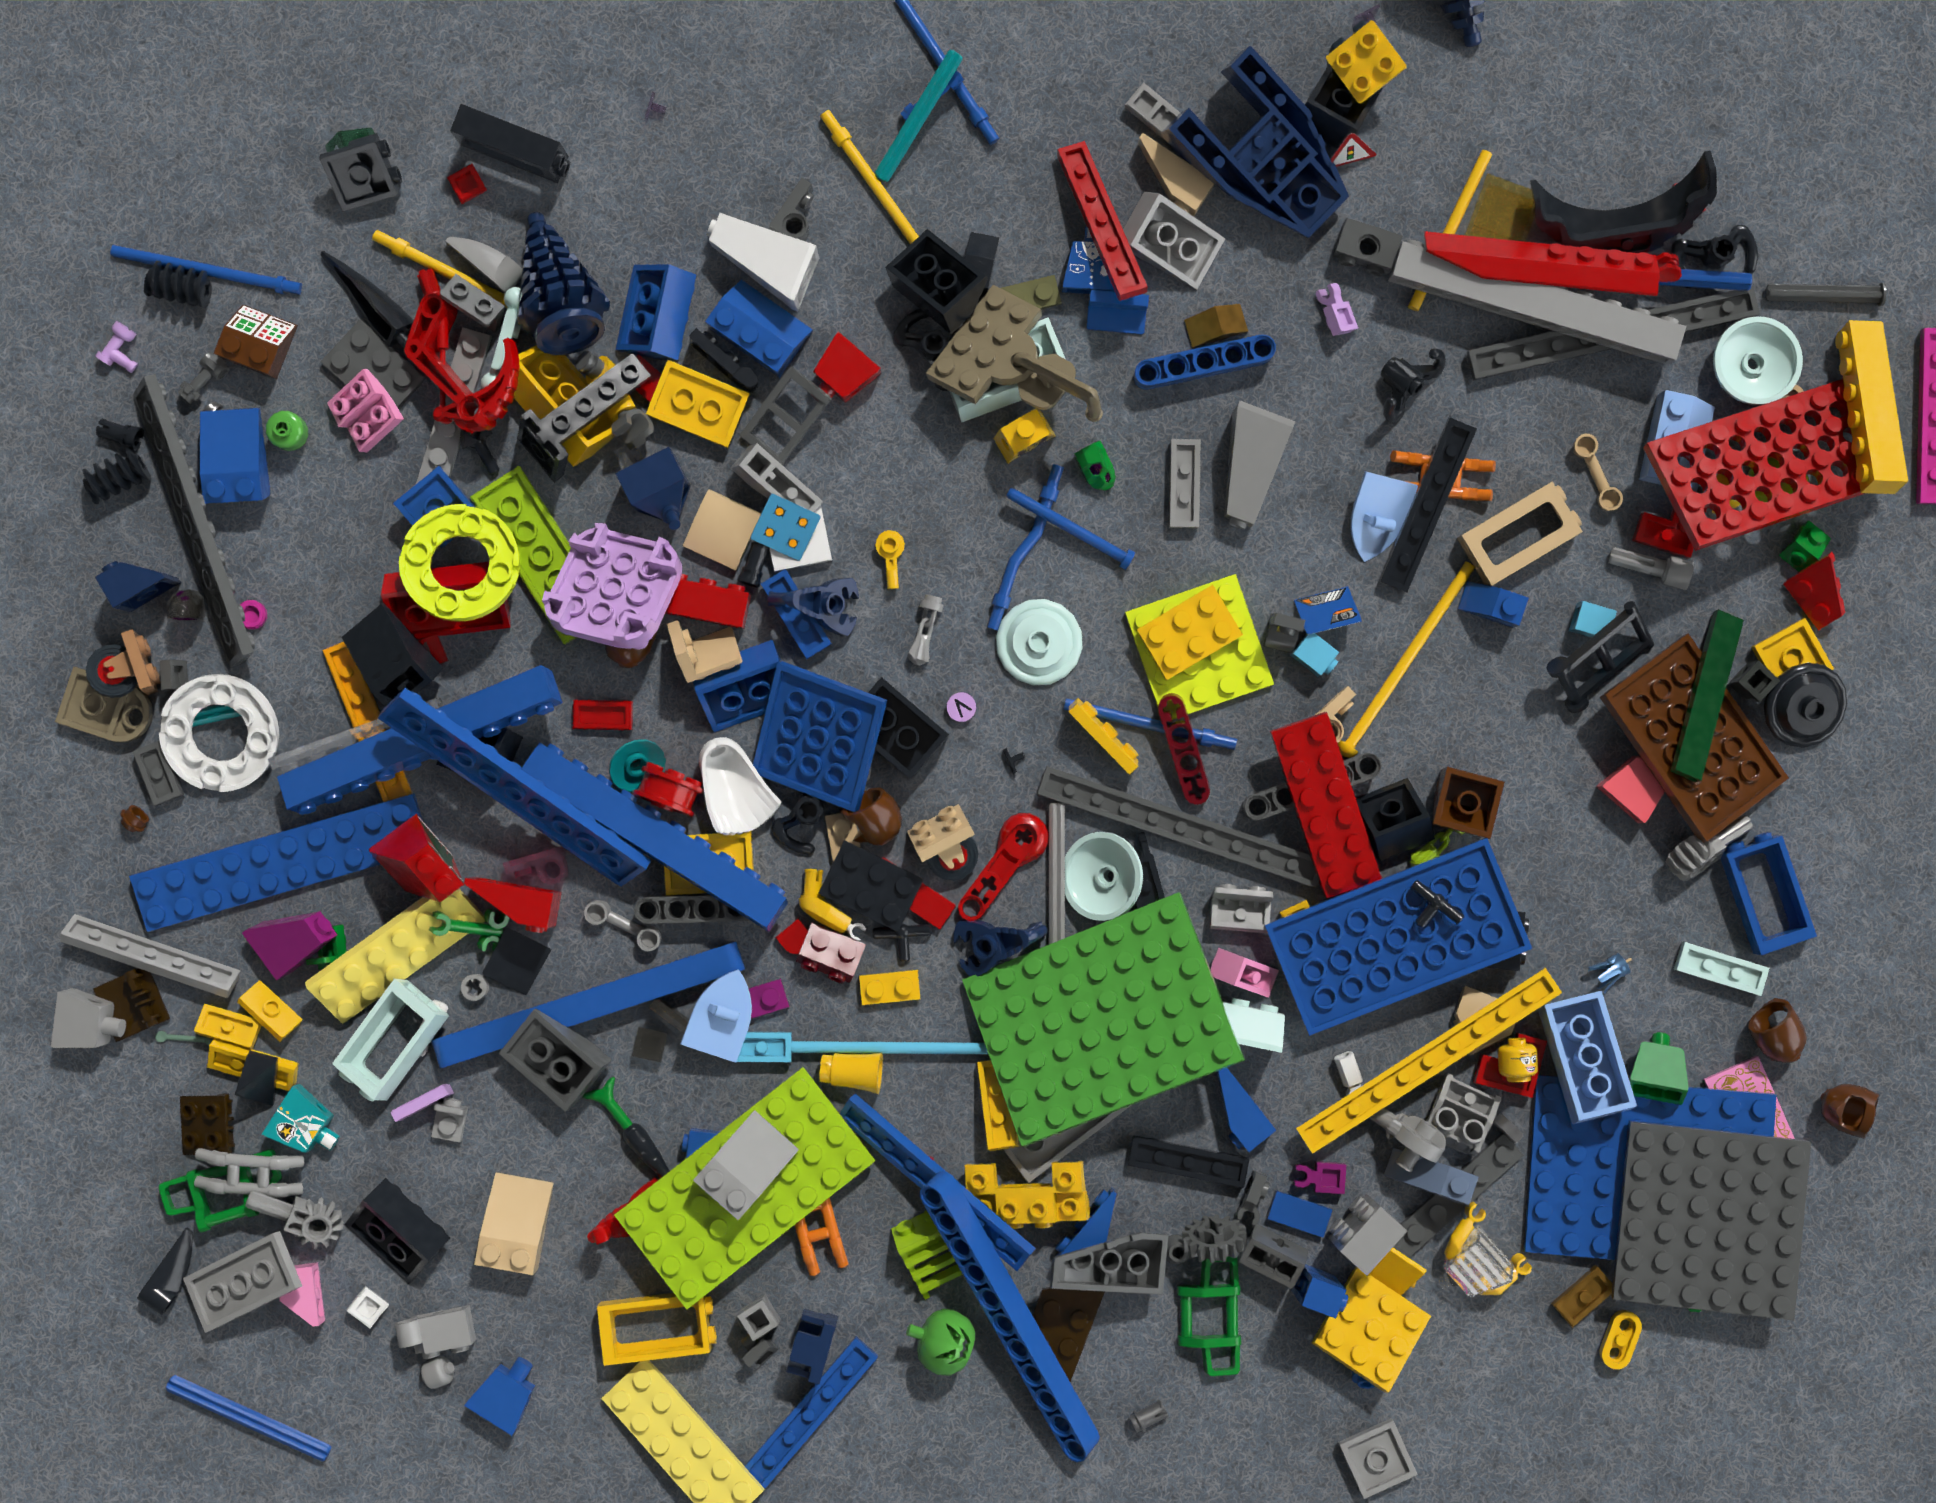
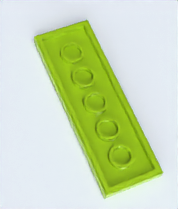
M517 466L470 496L477 508L486 509L499 517L512 532L520 554L519 575L547 617L542 602L544 591H551L571 547L522 468ZM554 628L564 645L577 638L566 635Z

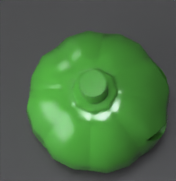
M943 1308L935 1311L926 1319L922 1328L909 1324L906 1331L907 1336L918 1339L917 1354L919 1361L924 1368L937 1375L951 1376L961 1371L970 1358L975 1341V1329L970 1320L952 1309ZM965 1338H966V1340H967V1343L965 1344L966 1350H965L964 1352H962V1353H963V1357H960V1352L963 1350V1342L965 1341Z

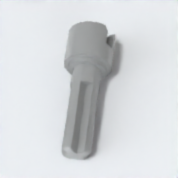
M1616 547L1611 550L1609 555V563L1612 565L1661 577L1662 584L1687 590L1694 571V562L1674 556L1662 560Z

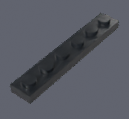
M1453 418L1447 419L1379 579L1380 582L1406 593L1408 592L1477 428Z

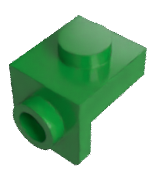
M1808 520L1799 529L1791 544L1783 549L1779 556L1800 572L1819 560L1831 538Z
M343 925L332 926L338 935L318 951L319 957L306 959V965L318 964V970L324 969L347 952Z

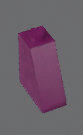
M321 911L263 921L242 932L276 981L295 971L306 962V959L311 958L338 935Z

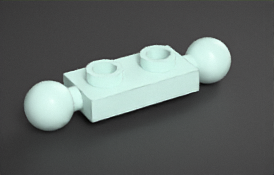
M519 287L508 289L504 295L507 310L490 372L481 379L482 389L497 377L503 366L505 358L503 340L506 338H518L521 327L516 320L520 307L521 289Z

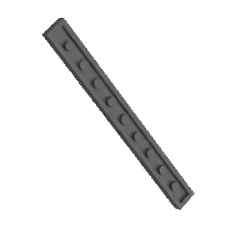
M1751 286V289L1748 291L1733 290L1648 310L1651 312L1650 315L1654 317L1668 316L1679 321L1678 324L1686 326L1685 333L1760 315L1754 286ZM1552 331L1472 349L1466 353L1474 381L1607 351L1612 348Z
M1046 766L1037 792L1038 795L1314 888L1317 887L1319 879L1309 854Z

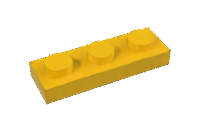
M1077 698L1069 706L1068 712L1130 775L1138 768V759L1136 757L1139 755L1129 743L1123 745L1116 737L1118 733L1114 727L1108 722L1103 724L1096 717L1098 714L1097 710L1088 701L1083 703Z
M214 1038L209 1045L207 1068L240 1077L250 1050L262 1054L266 1053ZM277 1057L276 1088L289 1091L292 1086L296 1085L299 1063Z
M991 1060L977 1062L988 1150L996 1151L1019 1147L1018 1135Z

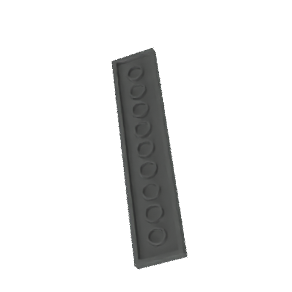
M156 374L144 376L133 393V397L229 668H233L243 664L254 653L255 642L252 634L246 631L243 623L245 621V614L242 606L236 603L234 582L230 576L227 577L224 554L221 549H217L214 538L216 533L211 521H207L204 513L206 504L202 494L197 493L194 484L196 482L194 469L191 465H187L184 456L186 455L184 441L182 438H178L176 434L174 413L172 410L168 411L165 403L167 398L165 387L162 383H158Z

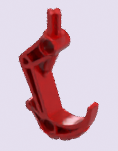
M431 268L428 270L422 269L417 277L424 297L420 301L404 349L405 354L440 388V406L436 407L433 411V418L442 424H450L454 421L459 428L471 434L474 431H490L496 426V419L504 418L508 412L507 406L513 403L515 397L514 392L517 390L520 369L516 342L510 338L503 340L505 358L499 374L488 386L472 393L446 362V351L449 350V332L457 317V308L440 298L441 289L434 270ZM446 395H448L454 401L453 403L447 406Z

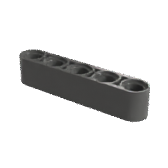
M1372 753L1359 754L1343 760L1351 786L1375 778L1380 773L1382 767L1378 756ZM1364 758H1368L1373 763V769L1368 775L1362 773L1359 768L1360 761ZM1283 782L1247 796L1242 803L1244 815L1251 820H1262L1295 808L1292 798L1286 805H1281L1276 798L1277 792L1280 789L1284 788L1289 791L1287 783ZM1253 799L1262 801L1264 807L1262 813L1257 816L1253 815L1249 810V803Z
M711 895L650 896L640 899L634 908L635 917L638 921L645 924L750 921L742 915L736 916L732 914L728 906ZM705 900H710L715 905V913L710 917L703 915L700 910V906ZM675 901H681L686 907L684 916L680 918L674 916L671 912V906ZM651 902L655 905L656 914L653 918H647L643 915L642 906L644 903Z

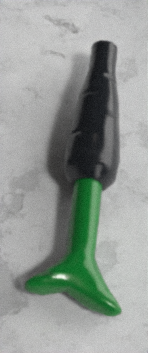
M615 1077L608 1079L603 1089L586 1092L583 1098L592 1099L607 1108L624 1130L623 1139L626 1144L660 1178L670 1171L647 1131L640 1124L632 1123L614 1100Z

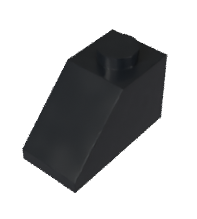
M971 232L964 258L987 276V282L981 293L986 294L990 288L999 237Z

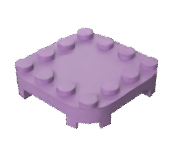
M595 523V528L585 530L578 536L574 533L568 541L571 549L551 591H544L542 602L551 625L566 635L617 648H634L637 650L645 648L658 630L681 578L682 563L676 551L671 547L669 541L661 537L656 542L611 531L606 524Z

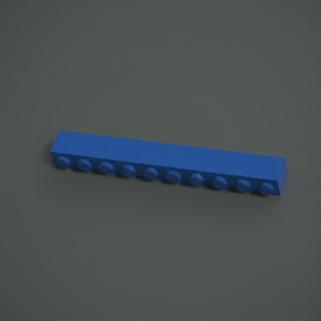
M539 665L438 709L443 711L450 720L459 726L469 729L473 736L478 739L483 736L492 737L498 735L502 728L509 725H522L528 721V717L533 715L548 714L554 710L555 706L563 702L552 670ZM390 728L279 775L277 779L286 809L304 815L316 811V806L324 803L338 802L347 793L362 792L368 789L371 783L391 780L397 772L417 769L422 765L421 762L428 759L436 760V758Z
M538 743L523 765V771L533 778L543 781L547 788L557 795L567 798L574 807L583 813L591 815L597 823L617 833L619 838L628 844L638 848L647 856L767 932H770L788 904L787 898L784 897L786 892L773 883L767 886L760 882L761 876L748 867H745L744 871L734 865L736 860L722 851L719 855L709 849L711 844L701 837L696 836L695 839L687 836L684 834L686 829L673 820L668 824L660 818L662 814L650 805H647L645 808L635 803L637 798L624 789L619 793L611 788L613 783L600 774L597 777L592 776L587 772L589 768L577 759H573L572 762L562 757L564 752L550 743L546 747L542 743Z

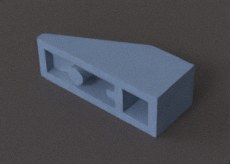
M1393 1148L1384 1173L1385 1177L1469 1207L1478 1182V1176L1439 1162H1432L1423 1157H1420L1413 1171L1409 1172L1395 1162L1403 1151Z

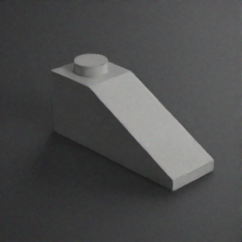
M758 443L748 446L730 468L767 499H769L771 494H775L812 512H815L823 502Z

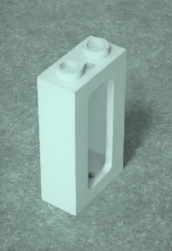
M394 978L332 1064L339 1070L338 1074L342 1079L349 1083H354L360 1088L359 1093L369 1101H387L449 1015L408 980ZM408 1005L425 1021L385 1076L379 1079L366 1067L365 1061L404 1007Z

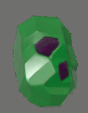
M1101 441L1094 442L1074 453V458L1086 482L1091 487L1107 491L1114 486L1116 479L1115 470Z

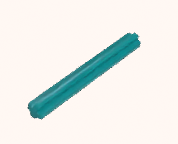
M950 49L888 149L875 171V175L885 182L890 180L962 62L963 57L956 51Z

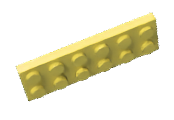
M460 888L441 902L422 897L305 982L306 988L344 1024L380 998L394 978L405 980L468 934L448 931L445 935L436 936L429 931V928L439 927L442 924V919H436L433 916V912L441 911L450 919L484 923V915Z
M650 1360L640 1361L601 1398L693 1503H752L765 1490Z

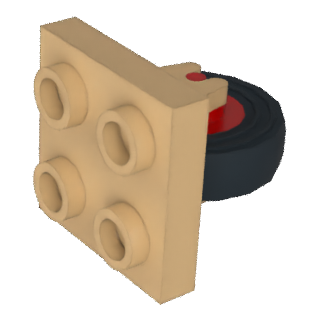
M959 804L954 807L948 806L943 808L937 816L929 820H921L915 823L912 829L907 831L921 861L927 860L929 868L936 876L944 880L955 881L965 878L975 868L979 855L976 842L971 837L975 834Z

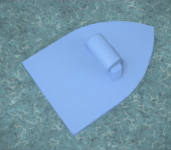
M1367 471L1364 472L1351 513L1352 540L1358 555L1364 562L1382 553L1397 538L1418 488L1417 484Z
M739 970L721 976L700 995L692 1010L680 1043L681 1045L735 1063L737 1062L750 1025L752 1013L749 989Z

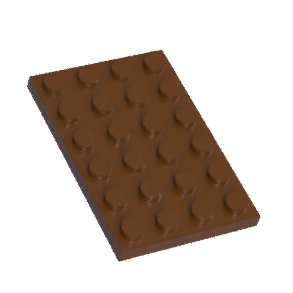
M1687 633L1600 696V699L1692 832L1699 840L1705 843L1789 777L1727 688L1702 781L1694 782L1670 772L1702 652L1689 633Z

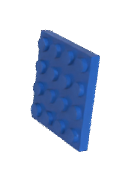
M779 662L777 663L753 766L761 777L856 812L860 810L887 700L789 663Z

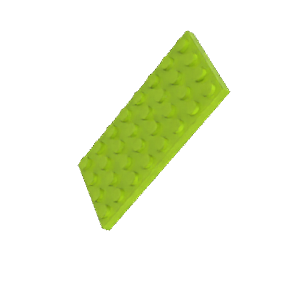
M802 1067L619 1210L614 1216L687 1310L876 1160L809 1073ZM756 1110L799 1150L742 1217L737 1220L695 1183L693 1179L750 1114Z

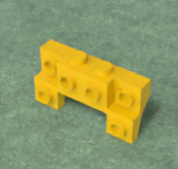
M1083 1161L1052 1162V1183L1001 1184L999 1186L996 1163L965 1165L966 1189L1013 1229L1023 1228L1024 1224L1035 1223V1228H1050L1057 1221H1087L1090 1218Z

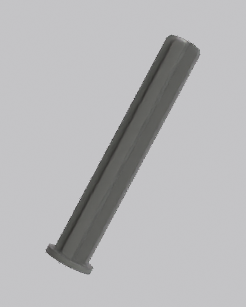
M1770 283L1765 289L1767 301L1877 303L1878 306H1883L1887 295L1885 283H1879V285Z

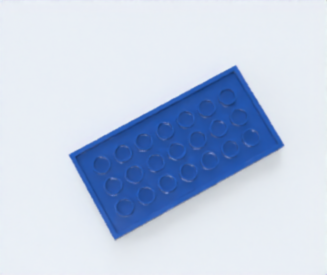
M1488 838L1478 840L1265 925L1309 1036L1532 949ZM1419 880L1436 894L1443 895L1449 904L1464 914V918L1459 924H1456L1438 910L1425 928H1421L1415 923V920L1428 905V902L1411 890L1412 884Z

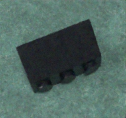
M928 229L885 267L893 287L950 334L973 315L987 282V276Z
M387 1178L362 1200L344 1224L408 1284L413 1281L450 1239L439 1224L434 1223L424 1214L419 1205L411 1202L402 1193L401 1189Z

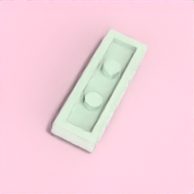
M1687 942L1681 943L1674 970L1758 996H1762L1770 969Z

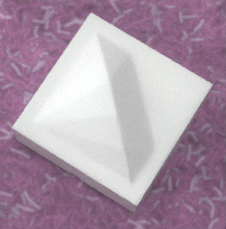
M365 1286L346 1311L368 1328H371L389 1306V1303Z

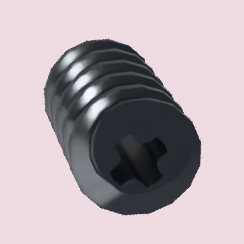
M157 260L153 268H150L146 274L144 294L146 296L154 295L158 299L165 297L168 301L176 299L181 304L188 302L191 306L199 304L200 307L206 308L210 303L212 285L210 280H208V274L205 270H202L199 277H196V269L190 268L187 275H185L184 266L179 265L174 273L173 264L167 263L165 269L162 270V263Z
M127 448L125 449L126 459H123L116 453L115 464L106 458L104 459L105 469H102L95 463L93 464L94 474H91L86 468L82 470L85 490L94 504H99V497L104 501L110 499V492L114 495L120 494V486L124 490H129L132 486L131 482L139 485L142 483V477L146 480L151 479L143 459L138 454H134Z

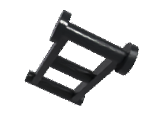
M1629 601L1625 603V610L1569 657H1556L1547 664L1548 674L1553 678H1558L1567 695L1565 706L1569 712L1579 713L1585 710L1589 705L1588 695L1643 649L1648 650L1654 646V641L1635 602ZM1631 622L1638 638L1612 659L1605 642ZM1595 651L1603 667L1579 688H1576L1569 672Z

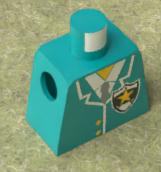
M300 1084L291 1087L262 1132V1135L304 1153L311 1151L316 1143L331 1151L340 1138L338 1134L327 1128L334 1115Z

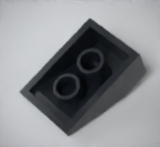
M1329 64L1305 106L1311 111L1312 121L1318 134L1322 135L1326 143L1338 149L1349 134L1357 133L1382 88L1360 104Z

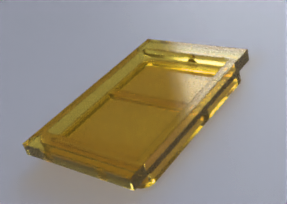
M1487 173L1465 235L1526 241L1535 216L1531 189Z

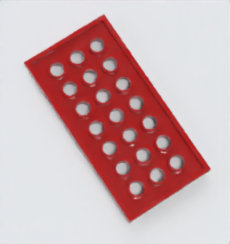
M1843 379L1646 443L1643 449L1695 551L1865 494L1861 493L1860 484L1856 480L1857 465L1855 455L1852 453V443L1846 441L1843 437V432L1852 435L1851 428H1849L1847 423L1849 413L1847 402L1843 397L1845 388ZM1829 407L1838 409L1841 413V418L1833 416ZM1804 416L1813 417L1816 421V426L1808 424ZM1779 424H1786L1791 429V434L1782 432ZM1754 432L1762 433L1766 438V442L1758 441L1754 436ZM1729 440L1738 442L1741 446V451L1732 449L1729 445ZM1818 441L1826 442L1830 451L1822 450L1818 445ZM1703 449L1712 450L1716 459L1707 458L1703 453ZM1793 449L1800 450L1804 454L1805 459L1796 458L1793 454ZM1677 457L1686 458L1690 463V468L1681 466L1678 463ZM1767 457L1776 459L1780 467H1772L1768 463ZM1742 466L1750 467L1754 472V476L1746 475L1742 470ZM1831 466L1839 467L1843 472V477L1835 475L1831 470ZM1716 474L1724 475L1728 479L1729 485L1721 484L1717 480ZM1806 474L1813 475L1817 479L1818 485L1810 484L1806 479ZM1692 482L1701 485L1703 488L1702 494L1692 490ZM1781 483L1789 484L1793 493L1784 492L1781 488ZM1755 491L1763 492L1767 497V502L1759 501L1755 496ZM1729 500L1738 501L1742 506V511L1733 509L1730 506ZM1704 508L1713 510L1716 514V519L1708 518L1704 514Z

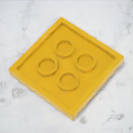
M1355 1267L1344 1284L1345 1294L1348 1295L1344 1311L1338 1312L1336 1319L1327 1315L1311 1343L1383 1392L1388 1393L1431 1316L1370 1274L1366 1276L1358 1267Z

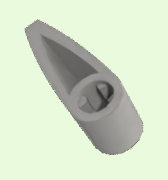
M449 237L445 240L449 246L504 294L508 289L515 287L523 278L522 268L514 260L486 244L458 237Z

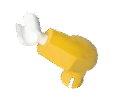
M805 869L804 893L798 898L800 908L821 924L839 933L848 931L849 938L860 941L861 939L853 935L852 930L854 927H859L861 930L866 931L865 926L861 923L851 924L852 918L828 903L818 893L822 886L823 870Z

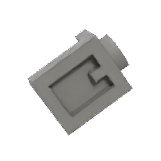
M444 1098L443 1102L439 1101L434 1106L436 1115L431 1137L462 1142L468 1107L462 1106V1101L454 1098Z

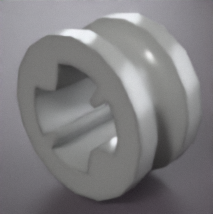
M480 974L467 976L461 984L463 996L471 1001L484 998L489 991L487 979ZM477 979L481 982L479 987L482 989V992L480 994L476 992L472 995L469 993L471 987L468 986L470 980L475 982Z

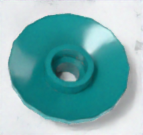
M646 739L633 740L624 744L614 753L610 760L609 774L612 782L620 789L629 792L638 790L644 776L641 768L646 766L647 762L663 767L664 772L666 758L663 750L655 742Z

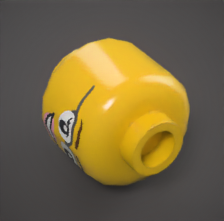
M1509 1038L1508 1044L1502 1045L1498 1049L1499 1073L1507 1077L1508 1082L1530 1081L1531 1076L1538 1072L1536 1047L1532 1044H1527L1526 1038Z

